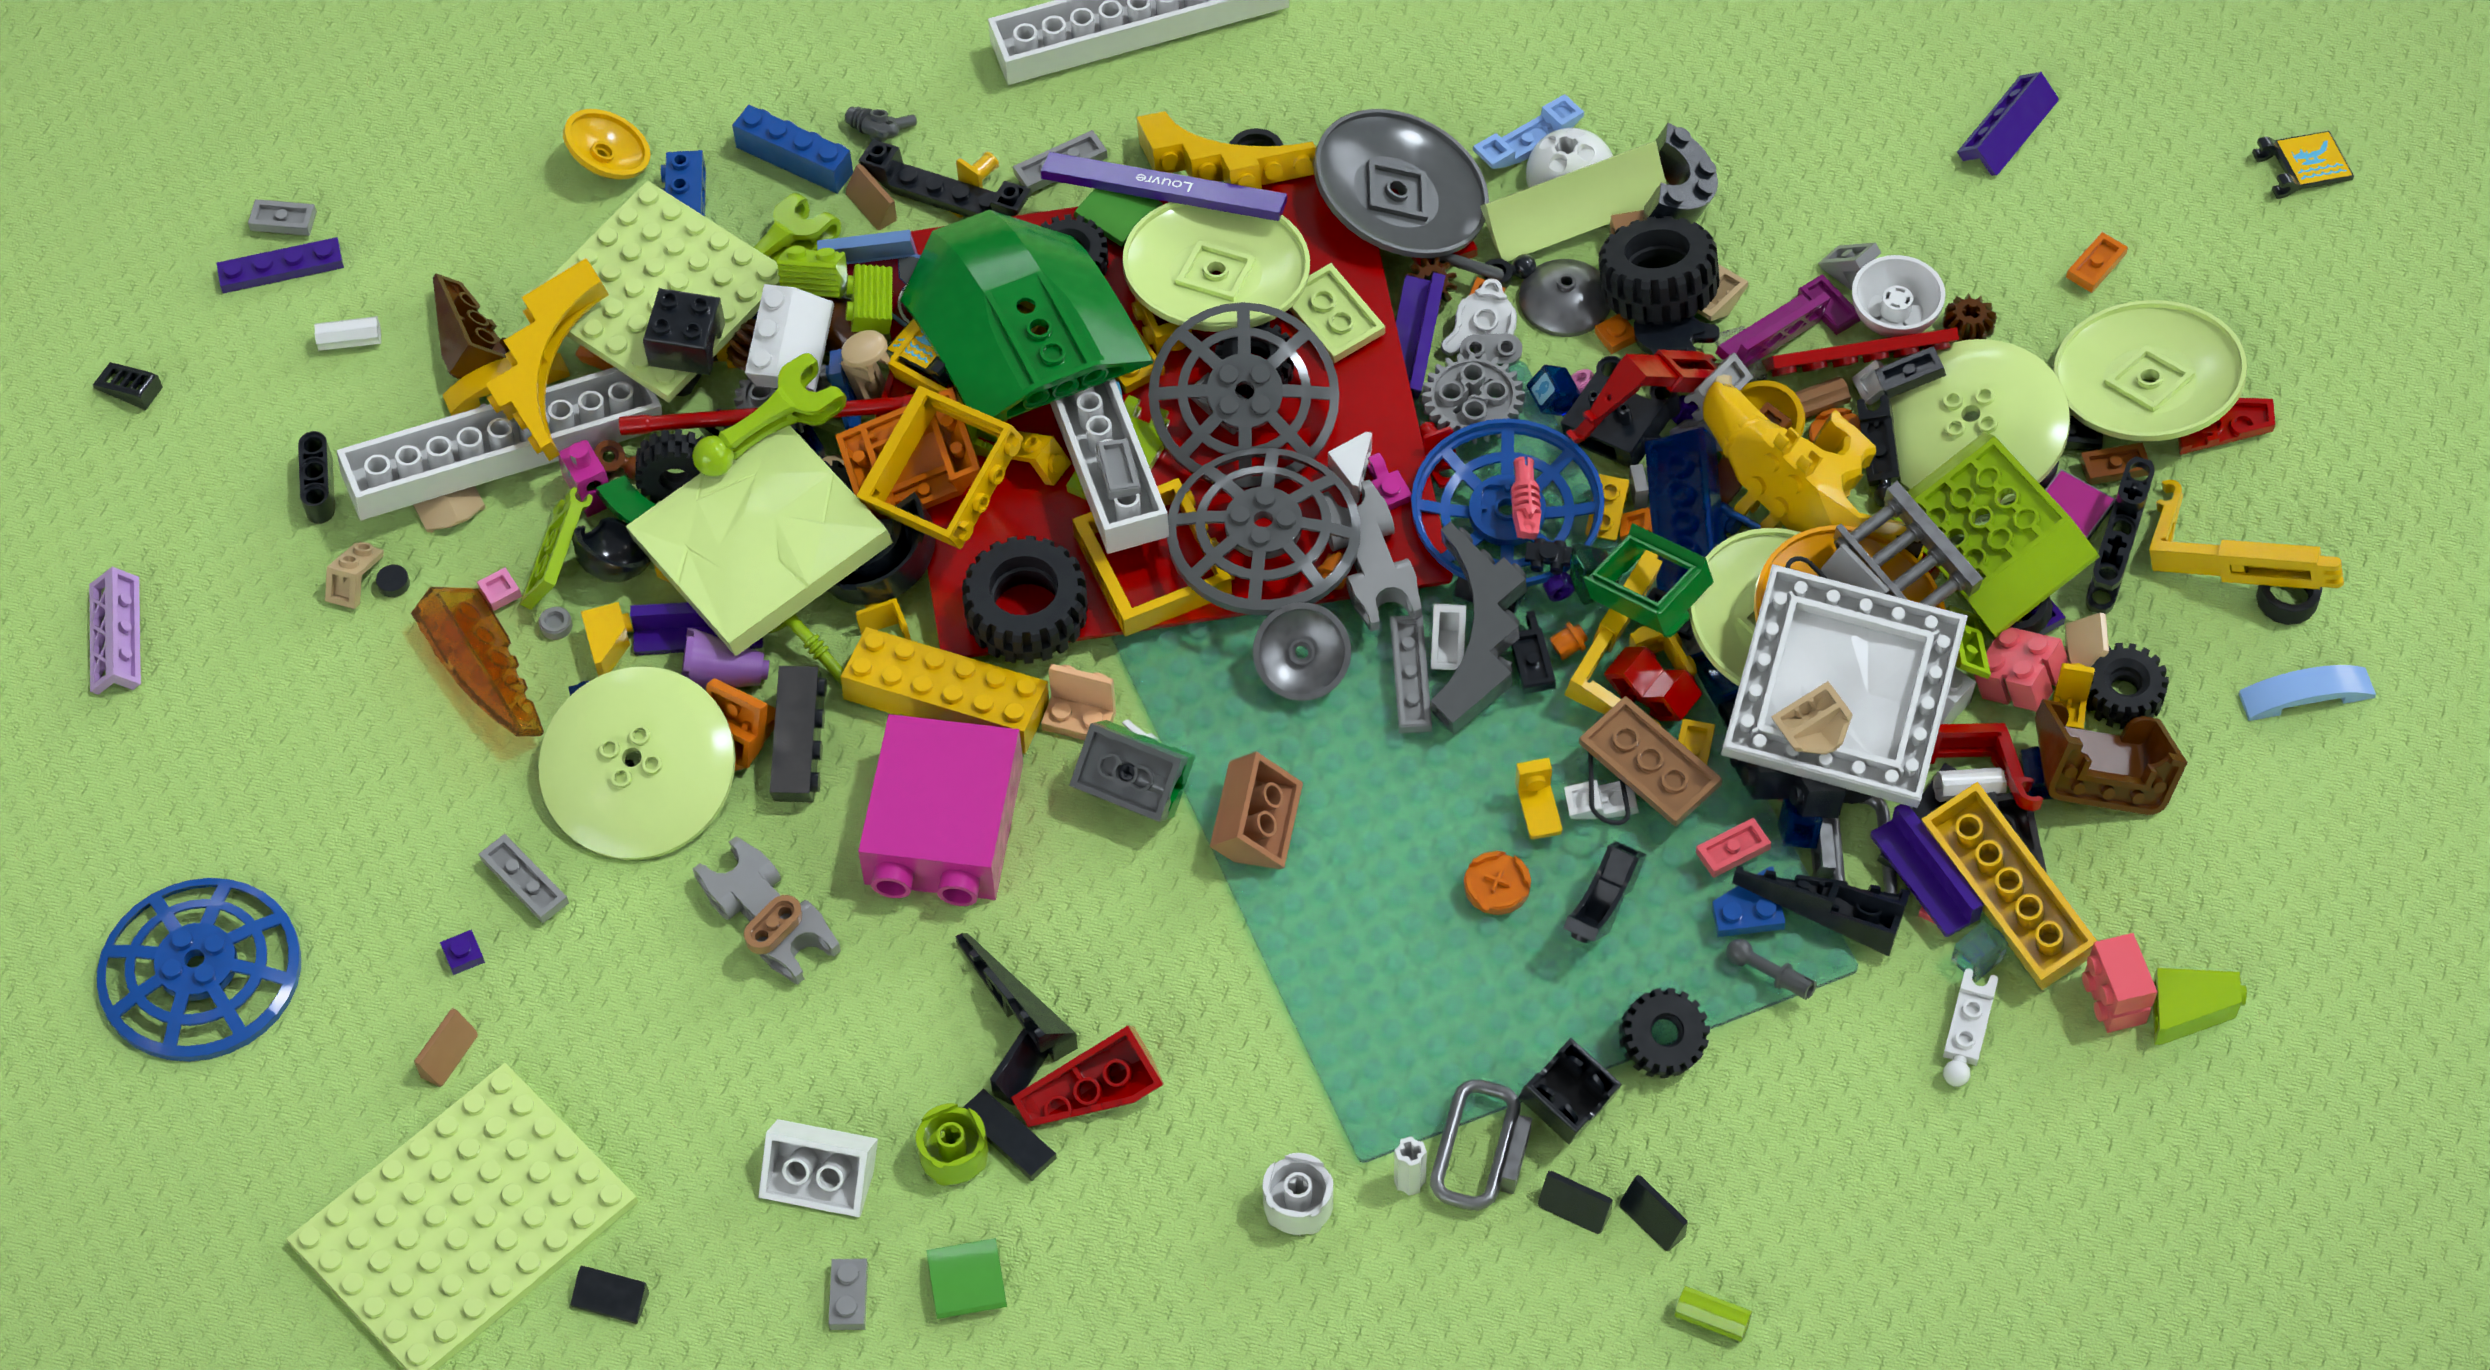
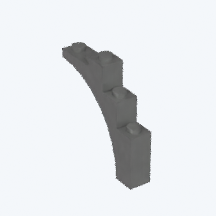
M1450 521L1441 529L1442 543L1457 560L1468 581L1474 603V620L1471 638L1462 662L1450 681L1431 700L1432 713L1455 735L1513 685L1511 673L1513 670L1509 663L1499 655L1520 638L1519 620L1507 608L1527 592V576L1518 564L1513 563L1511 565L1504 557L1495 564L1494 559L1486 550L1482 549L1480 551L1473 544L1472 537L1464 528L1460 527L1458 529Z

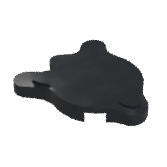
M1694 316L1681 318L1679 322L1671 323V321L1663 322V325H1654L1653 322H1647L1646 324L1634 322L1635 341L1649 355H1654L1658 350L1696 351V348L1693 346L1694 344L1714 343L1720 337L1718 326L1700 322Z

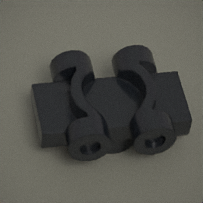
M1536 538L1534 543L1527 542L1525 562L1531 563L1530 569L1534 572H1542L1544 564L1550 565V572L1552 574L1559 575L1562 574L1563 567H1570L1572 547L1566 546V542L1561 540L1551 542L1543 538Z

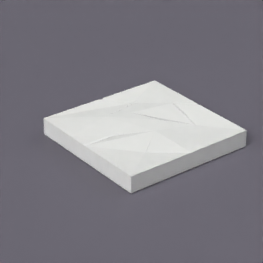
M1772 564L1721 755L1918 808L1968 616ZM1829 681L1853 715L1844 742L1836 751L1826 755L1797 752L1789 744L1771 716Z

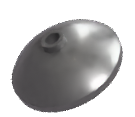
M1555 259L1544 262L1536 267L1533 274L1523 280L1520 287L1519 303L1523 315L1534 327L1550 335L1573 337L1586 334L1594 330L1595 325L1603 322L1610 312L1609 305L1605 303L1602 295L1600 271L1579 260Z
M1305 602L1282 606V609H1277L1267 616L1256 633L1253 643L1255 668L1265 685L1284 698L1297 701L1320 698L1336 688L1348 670L1351 660V644L1348 633L1338 617L1322 606ZM1299 646L1305 647L1308 651L1307 657L1303 659L1298 658L1295 654L1296 648Z

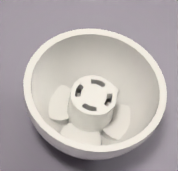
M1563 128L1553 131L1535 145L1529 156L1526 167L1527 185L1532 187L1613 156L1612 152L1601 138L1590 131L1580 128Z
M1890 255L1874 259L1858 271L1852 285V300L1857 315L1869 329L1881 336L1892 338L1918 334L1928 329L1942 311L1945 302V287L1937 272L1926 263L1908 256Z

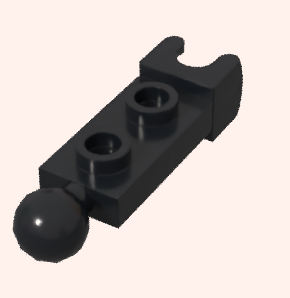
M1885 394L1880 397V407L1875 411L1868 410L1864 399L1857 401L1861 433L1876 446V454L1870 466L1866 468L1869 486L1879 485L1874 492V500L1882 508L1885 507L1884 497L1887 488L1891 486V482L1901 481L1892 405L1889 396Z

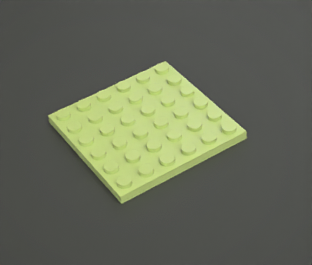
M648 180L547 280L549 281L587 258L609 295L588 310L566 336L668 403L697 373L648 366L643 338L658 289L662 288L721 298L725 326L721 338L717 339L715 337L714 357L734 337L741 324L746 323L747 320L751 319L758 312L764 284L780 286L776 261Z

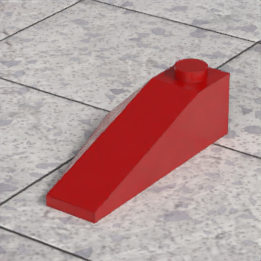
M1127 1025L1012 1096L1011 1099L1027 1126L1032 1127L1132 1104L1160 1088L1164 1083L1150 1052L1135 1027Z

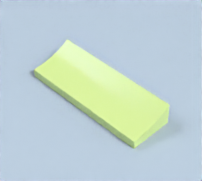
M1654 141L1483 204L1480 207L1498 258L1508 262L1519 255L1535 252L1610 223L1611 215L1644 210V206L1660 183H1667L1657 143Z

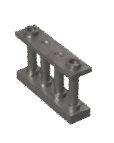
M1898 481L1887 488L1884 497L1885 507L1850 533L1842 524H1839L1835 529L1833 537L1835 547L1838 549L1843 543L1846 544L1889 588L1888 595L1908 600L1902 591L1934 566H1942L1948 572L1949 580L1919 603L1936 607L1957 590H1963L1970 597L1980 589L1983 580L1981 575ZM1892 517H1899L1905 523L1906 531L1874 556L1870 557L1859 542ZM1920 541L1927 548L1928 555L1892 582L1880 567L1912 542Z

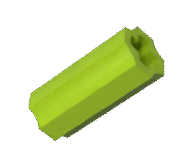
M1685 1286L1678 1300L1674 1317L1742 1342L1751 1319L1752 1311Z

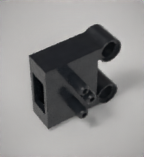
M1606 356L1597 363L1596 373L1560 422L1563 434L1568 438L1570 437L1566 432L1570 429H1576L1584 421L1583 412L1591 409L1617 364L1621 361L1619 357ZM1651 386L1649 389L1651 400L1635 393L1604 418L1584 441L1576 444L1625 467L1630 468V465H1638L1668 421L1680 413L1681 400L1679 392H1670L1666 386Z

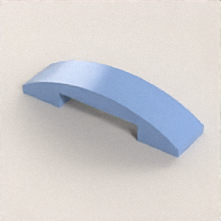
M1564 94L1543 106L1541 115L1503 137H1500L1497 133L1474 145L1473 151L1492 169L1515 165L1529 159L1535 145L1549 133L1563 128H1573L1583 118L1584 111Z
M2330 665L2292 671L2257 682L2239 691V697L2248 721L2280 716L2282 709L2338 698H2341L2343 704L2373 699L2376 696L2366 668L2353 665Z

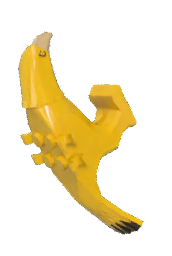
M1720 375L1715 378L1708 388L1703 401V419L1716 438L1725 458L1729 459L1738 482L1748 490L1735 505L1734 511L1746 516L1749 510L1754 513L1761 503L1770 511L1769 515L1760 523L1761 528H1782L1784 525L1787 529L1799 532L1816 527L1839 524L1858 527L1872 517V515L1858 512L1847 499L1850 495V490L1855 488L1864 476L1862 468L1869 467L1876 454V446L1854 425L1843 418L1837 410H1834L1812 443L1801 437L1792 427L1787 430L1771 422L1732 385L1731 375ZM1889 519L1874 532L1892 542L1906 531V525L1904 522ZM1914 541L1905 549L1920 561L1923 557L1925 546L1920 541ZM1878 542L1880 543L1879 546L1882 548L1887 546L1886 544Z

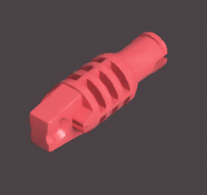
M1518 457L1513 461L1515 482L1511 487L1513 522L1517 538L1535 540L1539 534L1541 519L1540 487L1534 481V460L1527 457V465H1525V457Z

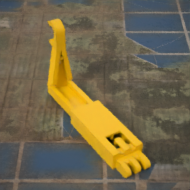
M2176 480L2162 481L2163 491L2166 494L2174 493V495L2168 501L2160 499L2156 502L2157 511L2161 512V516L2149 549L2153 571L2221 576V581L2228 583L2319 590L2320 587L2340 588L2344 585L2341 559L2338 557L2321 556V548L2317 546L2222 540L2220 545L2173 542L2177 518L2183 499L2182 486Z
M1646 550L1623 586L1645 597L1663 563L1658 559L1659 555ZM1609 608L1599 624L1592 642L1593 644L1570 679L1564 694L1565 696L1604 715L1621 700L1592 680L1589 683L1588 680L1606 651L1611 653L1629 624L1630 618Z

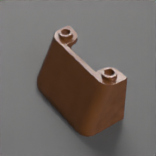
M2042 699L2035 715L2044 784L2053 799L2145 815H2154L2166 808L2188 762L2160 719L2146 716L2133 718L2126 724L2121 736L2066 727L2069 718L2067 708L2060 702Z

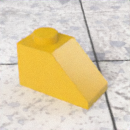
M619 602L581 611L598 677L611 672L630 646L627 633L633 631L629 613L622 614Z

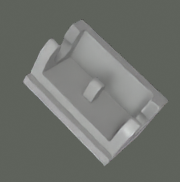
M1735 352L1723 360L1694 392L1689 393L1685 397V403L1694 401L1699 406L1692 414L1696 421L1703 419V401L1708 388L1717 376L1731 375L1732 385L1739 391L1753 378Z

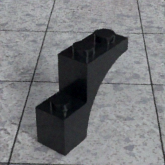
M1730 758L1732 767L1737 771L1743 786L1746 787L1753 800L1790 799L1791 804L1794 805L1802 819L1839 818L1846 795L1845 788Z
M1617 841L1609 844L1589 888L1574 911L1568 915L1563 929L1572 932L1570 936L1583 943L1595 942L1610 933L1623 898L1626 894L1632 892L1647 854Z

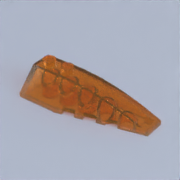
M430 587L411 614L417 622L420 631L431 645L434 654L439 658L455 682L474 703L515 736H542L544 730L534 703L527 699L525 695L528 689L525 679L519 678L516 671L519 666L516 656L510 655L508 650L511 644L509 636L480 589Z

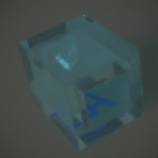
M1983 920L1955 944L1951 961L1963 972L1968 968L1972 969V980L1976 983L2004 959L2008 942L1997 928H1991Z

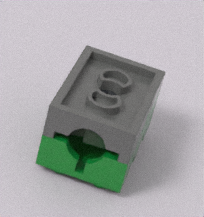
M1108 720L1090 724L1069 786L1161 822L1175 816L1196 755L1176 747L1164 745L1156 739L1134 733Z

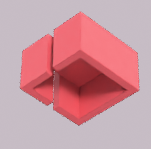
M2009 627L1994 639L1986 652L1991 672L1990 677L1986 679L1975 674L1974 677L1982 699L2006 705L2012 700L2015 707L2037 712L2042 699L2048 700L2053 693L2052 685L2056 686L2061 664H2069L2060 638Z
M2134 933L2094 942L2090 956L2087 957L2085 972L2082 973V981L2085 990L2091 992L2094 1000H2097L2094 1002V1012L2099 1022L2103 1021L2107 1033L2146 1024L2157 995V989Z

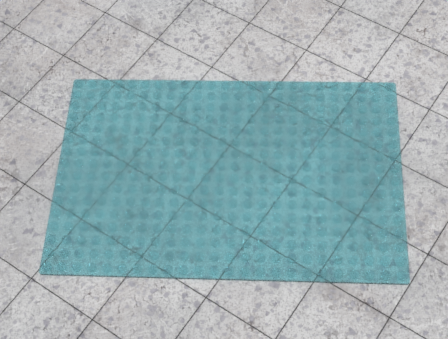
M1518 361L1515 365L1510 366L1509 372L1517 371V381L1523 382L1522 391L1525 392L1523 413H1519V419L1546 425L1563 434V430L1548 403L1545 401L1540 405L1533 394L1532 387L1536 382L1526 364ZM1422 395L1419 398H1413L1419 427L1423 423L1429 422V415L1424 414ZM1514 434V452L1534 456L1549 465L1563 452L1556 446L1543 440ZM1490 435V441L1487 443L1483 437H1480L1476 444H1473L1471 440L1458 446L1456 454L1466 464L1482 455L1501 452V438ZM1572 460L1560 475L1570 487L1574 504L1591 502L1593 494L1588 480L1580 467ZM1501 463L1482 467L1473 473L1483 482L1492 476L1501 475ZM1452 469L1442 471L1440 475L1449 478L1455 472ZM1534 469V481L1542 474ZM1430 475L1436 502L1441 503V497L1445 488H1439ZM1464 481L1455 490L1451 504L1469 506L1473 490ZM1551 482L1542 491L1546 507L1563 506L1564 502L1561 493L1556 485ZM1502 506L1499 508V511L1504 515H1511L1512 506ZM1589 515L1574 517L1570 534L1565 540L1566 546L1572 547V555H1575L1581 549L1587 539L1585 531ZM1450 517L1451 522L1458 529L1462 527L1469 534L1474 532L1469 518ZM1564 518L1545 519L1540 533L1553 541L1562 528ZM1619 532L1615 542L1596 539L1589 552L1566 572L1569 573L1575 588L1570 597L1554 602L1549 600L1543 588V583L1530 586L1514 614L1520 623L1519 631L1528 630L1525 621L1526 611L1534 610L1538 626L1543 631L1556 679V689L1523 694L1510 646L1499 656L1512 662L1513 685L1455 735L1432 713L1431 700L1450 681L1456 671L1431 669L1434 604L1466 605L1464 654L1471 638L1474 603L1454 595L1458 576L1453 574L1452 582L1449 584L1418 589L1423 615L1432 732L1399 733L1390 616H1408L1409 614L1401 604L1396 602H1386L1379 606L1380 629L1372 632L1355 611L1351 599L1316 604L1328 609L1344 625L1350 639L1351 660L1344 678L1336 688L1320 698L1307 701L1291 700L1276 694L1265 685L1258 675L1253 660V643L1260 625L1268 615H1244L1141 631L1126 637L1124 634L1111 636L1161 743L1196 755L1184 792L1209 845L1229 761L1257 751L1303 782L1285 868L1274 869L1233 862L1213 848L1211 849L1357 1159L1362 1163L1394 1152L1403 1138L1412 1136L1415 1140L1421 1142L1442 1134L1452 1097L1457 1087L1465 1081L1479 1079L1501 1084L1511 1088L1519 1097L1523 1087L1550 1062L1570 1037L1606 1070L1628 1062L1624 1056L1627 1051L1625 1047L1620 1048L1619 1040L1622 1038V1033H1618L1619 1026L1623 1023L1621 1018L1634 1001L1644 993H1650L1653 989L1661 988V991H1665L1667 988H1675V993L1680 994L1684 991L1689 994L1687 999L1691 1002L1696 999L1700 1004L1698 1007L1699 1012L1705 1011L1707 1019L1704 1022L1705 1026L1710 1025V1030L1798 996L1787 989L1776 988L1774 986V978L1748 964L1743 966L1732 964L1726 956V949L1728 944L1735 939L1748 941L1754 953L1780 967L1786 963L1791 964L1793 970L1816 981V989L1853 975L1858 970V963L1842 934L1782 907L1786 922L1784 930L1717 937L1712 913V901L1738 886L1732 883L1737 867L1713 878L1695 853L1696 846L1754 817L1771 841V849L1739 866L1743 867L1744 871L1758 874L1764 869L1773 866L1774 871H1776V877L1793 880L1797 874L1809 876L1768 800H1753L1746 787L1743 786L1737 771L1732 767L1730 757L1721 755L1728 728L1697 673L1694 676L1695 683L1703 694L1683 719L1715 724L1707 766L1722 778V785L1677 827L1672 825L1638 794H1636L1639 813L1630 815V819L1625 824L1610 825L1599 819L1570 818L1564 787L1589 781L1588 751L1579 744V738L1604 716V714L1564 695L1570 679L1593 644L1592 642L1600 622L1609 610L1608 607L1591 599L1583 577H1589L1601 564V562L1598 563L1593 557L1592 549H1599L1609 556L1622 542ZM1485 540L1476 546L1480 551L1482 549L1486 550L1492 558L1501 559V546L1491 544ZM1527 542L1514 546V559L1525 558ZM1457 560L1452 562L1456 566L1460 567ZM1636 563L1615 582L1623 586L1635 568ZM1544 564L1542 572H1534L1530 569V566L1522 567L1527 578L1549 572L1550 565ZM1633 619L1630 620L1611 653L1606 651L1588 680L1589 683L1593 680L1622 699L1603 674L1623 649L1629 647L1630 634L1645 625ZM1568 622L1573 626L1579 624L1588 638V641L1584 643L1586 650L1583 652L1578 650L1566 659L1561 660L1552 647L1549 638L1566 628L1565 624ZM1299 646L1296 648L1295 654L1298 658L1303 659L1307 657L1308 651L1305 647ZM1664 650L1654 653L1657 662L1664 670H1675ZM1635 700L1634 704L1649 715L1651 709ZM1649 715L1678 740L1682 720L1659 721ZM1593 756L1594 780H1597L1599 786L1620 781L1616 775ZM1549 758L1552 766L1551 788L1562 825V834L1532 840L1528 834L1515 785L1516 763ZM1625 816L1614 817V818H1608V819H1610V820H1621V819H1623ZM1617 841L1647 854L1632 892L1626 894L1623 898L1610 933L1595 942L1590 941V943H1583L1570 936L1572 932L1563 929L1568 915L1574 911L1589 888L1608 845ZM1492 851L1506 852V855L1520 858L1529 869L1531 877L1529 897L1517 910L1502 915L1484 913L1475 908L1466 897L1464 890L1466 870L1469 868L1472 860L1483 853ZM1662 1019L1654 1023L1652 1036L1657 1043L1667 1046L1676 1041L1678 1032L1676 1026L1671 1021ZM1480 1093L1470 1094L1466 1099L1459 1127L1507 1108V1104L1500 1098Z

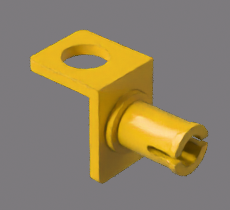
M985 152L972 166L959 158L956 160L958 181L983 188L982 180L999 167L997 158L992 153ZM953 213V214L956 215L958 218H962V217H963V215H959V214Z
M896 598L882 603L864 605L865 609L855 613L861 635L866 627L880 630L899 624L904 638L911 640L907 623Z

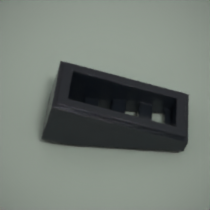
M112 362L107 365L93 383L94 389L143 410L148 408L163 388L158 375ZM113 373L116 374L114 378L111 380V382L108 383L107 381L110 379ZM123 377L124 379L120 383V385H116L118 381ZM130 381H133L129 388L126 387Z

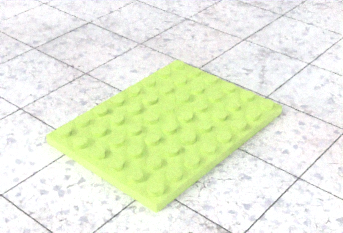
M504 1063L286 1239L289 1245L405 1370H437L635 1206L638 1200L632 1191Z

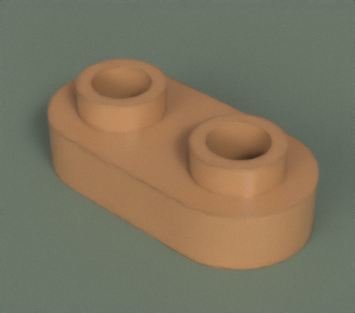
M780 895L771 900L745 927L744 938L748 949L756 954H767L773 951L800 924L802 910L799 901L790 895ZM783 914L791 915L787 919L780 918ZM760 937L768 938L766 941L763 942L757 941Z

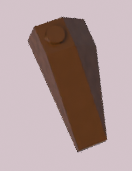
M436 273L433 277L441 356L449 374L457 379H461L486 364L506 358L505 353L510 351L503 341L506 338L502 337L500 339L494 332L497 325L493 320L486 319L478 312L480 304L463 283Z

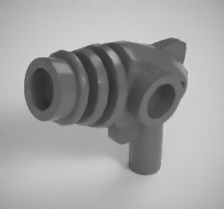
M852 106L848 108L845 114V122L852 128L857 129L863 134H868L870 140L874 139L881 142L897 136L901 129L913 127L917 124V119L913 114L894 118L888 116V112L881 109L872 110L870 108Z

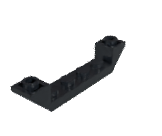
M874 139L858 160L859 164L863 165L891 193L966 217H971L987 210L1007 216H1016L1032 194L1030 188L1005 180L998 191L993 192L904 164L899 147Z

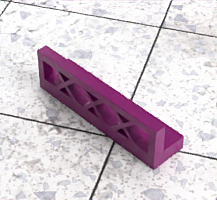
M1823 292L1809 301L1801 294L1720 344L1715 354L1722 360H1725L1730 354L1735 352L1747 368L1819 323L1831 297Z

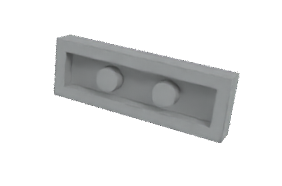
M1091 130L1014 165L1013 172L1022 186L1030 188L1034 192L1055 182L1041 179V169L1049 152L1102 161L1108 158L1107 150L1094 131Z
M506 834L479 853L481 861L542 923L569 904L567 896Z

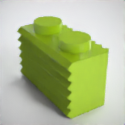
M792 246L786 249L777 260L780 286L795 287L819 297L841 298L846 292L848 274L844 252H835L832 248H822L815 251L805 250L803 246Z
M856 264L853 276L847 275L846 294H852V302L847 301L846 320L851 321V332L874 330L881 334H889L892 323V267Z

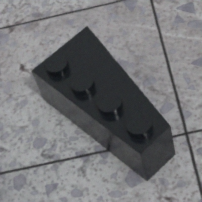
M779 666L770 794L774 801L814 802V793L820 791V772H817L818 760H822L823 744L820 738L821 729H824L825 724L824 701L827 694V679L822 678L819 667Z

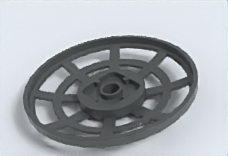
M1241 302L1223 304L1206 309L1189 318L1172 333L1155 359L1150 376L1148 398L1151 419L1164 448L1179 465L1193 474L1202 465L1191 459L1190 455L1202 443L1225 455L1251 448L1279 449L1288 443L1297 453L1315 459L1323 450L1332 434L1338 414L1340 394L1338 377L1333 361L1323 343L1310 328L1296 317L1280 309L1263 304ZM1237 311V328L1217 332L1202 342L1188 331L1197 323L1211 316ZM1250 311L1276 316L1293 325L1299 331L1286 342L1268 331L1250 328ZM1238 337V354L1231 355L1222 360L1209 349L1220 341ZM1250 337L1265 340L1279 349L1267 360L1251 354ZM1179 340L1192 352L1182 367L1178 386L1159 387L1164 362L1172 347ZM1308 340L1314 345L1324 362L1329 379V387L1311 386L1307 368L1296 352ZM1200 357L1213 370L1209 375L1207 384L1188 385L1191 370ZM1288 358H1290L1297 369L1301 385L1282 384L1276 369ZM1243 384L1249 385L1254 391L1253 396L1246 400L1240 399L1235 393L1236 388ZM1206 397L1212 414L1201 425L1197 423L1191 412L1188 398ZM1282 397L1301 398L1299 411L1290 426L1277 413ZM1178 399L1182 417L1193 433L1181 447L1174 442L1164 424L1159 400ZM1311 399L1330 400L1324 427L1317 440L1309 447L1297 432L1301 429L1307 418ZM1221 423L1229 428L1239 430V446L1223 443L1213 438L1210 434ZM1267 423L1280 434V436L1268 443L1252 446V430L1260 428ZM1252 458L1239 460V470L1252 467ZM1293 462L1284 468L1299 473L1307 466ZM1206 476L1201 478L1208 483L1215 484ZM1246 476L1233 482L1243 490L1261 487L1262 476ZM1276 476L1275 484L1287 480V478Z
M1277 448L1239 450L1220 456L1203 465L1178 490L1168 514L1169 537H1167L1170 558L1185 583L1199 596L1214 605L1233 612L1249 615H1270L1273 611L1282 609V606L1291 603L1305 602L1313 604L1326 597L1340 585L1350 572L1360 545V517L1357 504L1343 481L1328 467L1311 457ZM1265 457L1264 466L1243 468L1228 475L1216 469L1237 460ZM1278 458L1306 465L1323 474L1324 477L1311 482L1294 471L1277 467ZM1263 474L1261 487L1244 491L1233 482L1246 476ZM1206 476L1215 483L1203 496L1197 512L1178 514L1185 494L1198 480ZM1281 476L1290 479L1302 487L1291 494H1287L1282 490L1274 488L1275 477ZM1336 485L1347 503L1351 527L1331 522L1329 505L1321 493L1322 491ZM1223 489L1233 498L1226 511H1207L1212 499L1220 490ZM1313 497L1320 509L1322 520L1302 517L1298 504ZM1266 518L1272 524L1268 527H1259L1255 522L1258 519ZM1224 523L1227 538L1216 547H1213L1207 536L1205 524ZM1196 524L1197 539L1205 556L1192 568L1186 562L1179 548L1176 526ZM1302 530L1319 532L1320 535L1315 545L1305 555L1296 545ZM1330 535L1348 539V547L1341 561L1326 578H1323L1312 563L1324 551ZM1235 548L1238 552L1252 557L1251 569L1238 566L1225 559L1224 556ZM1285 553L1294 562L1282 568L1264 570L1265 559L1275 558ZM1216 565L1230 575L1250 580L1248 598L1222 592L1206 583L1201 577ZM1302 572L1313 586L1306 591L1289 597L1261 600L1263 581L1285 579Z

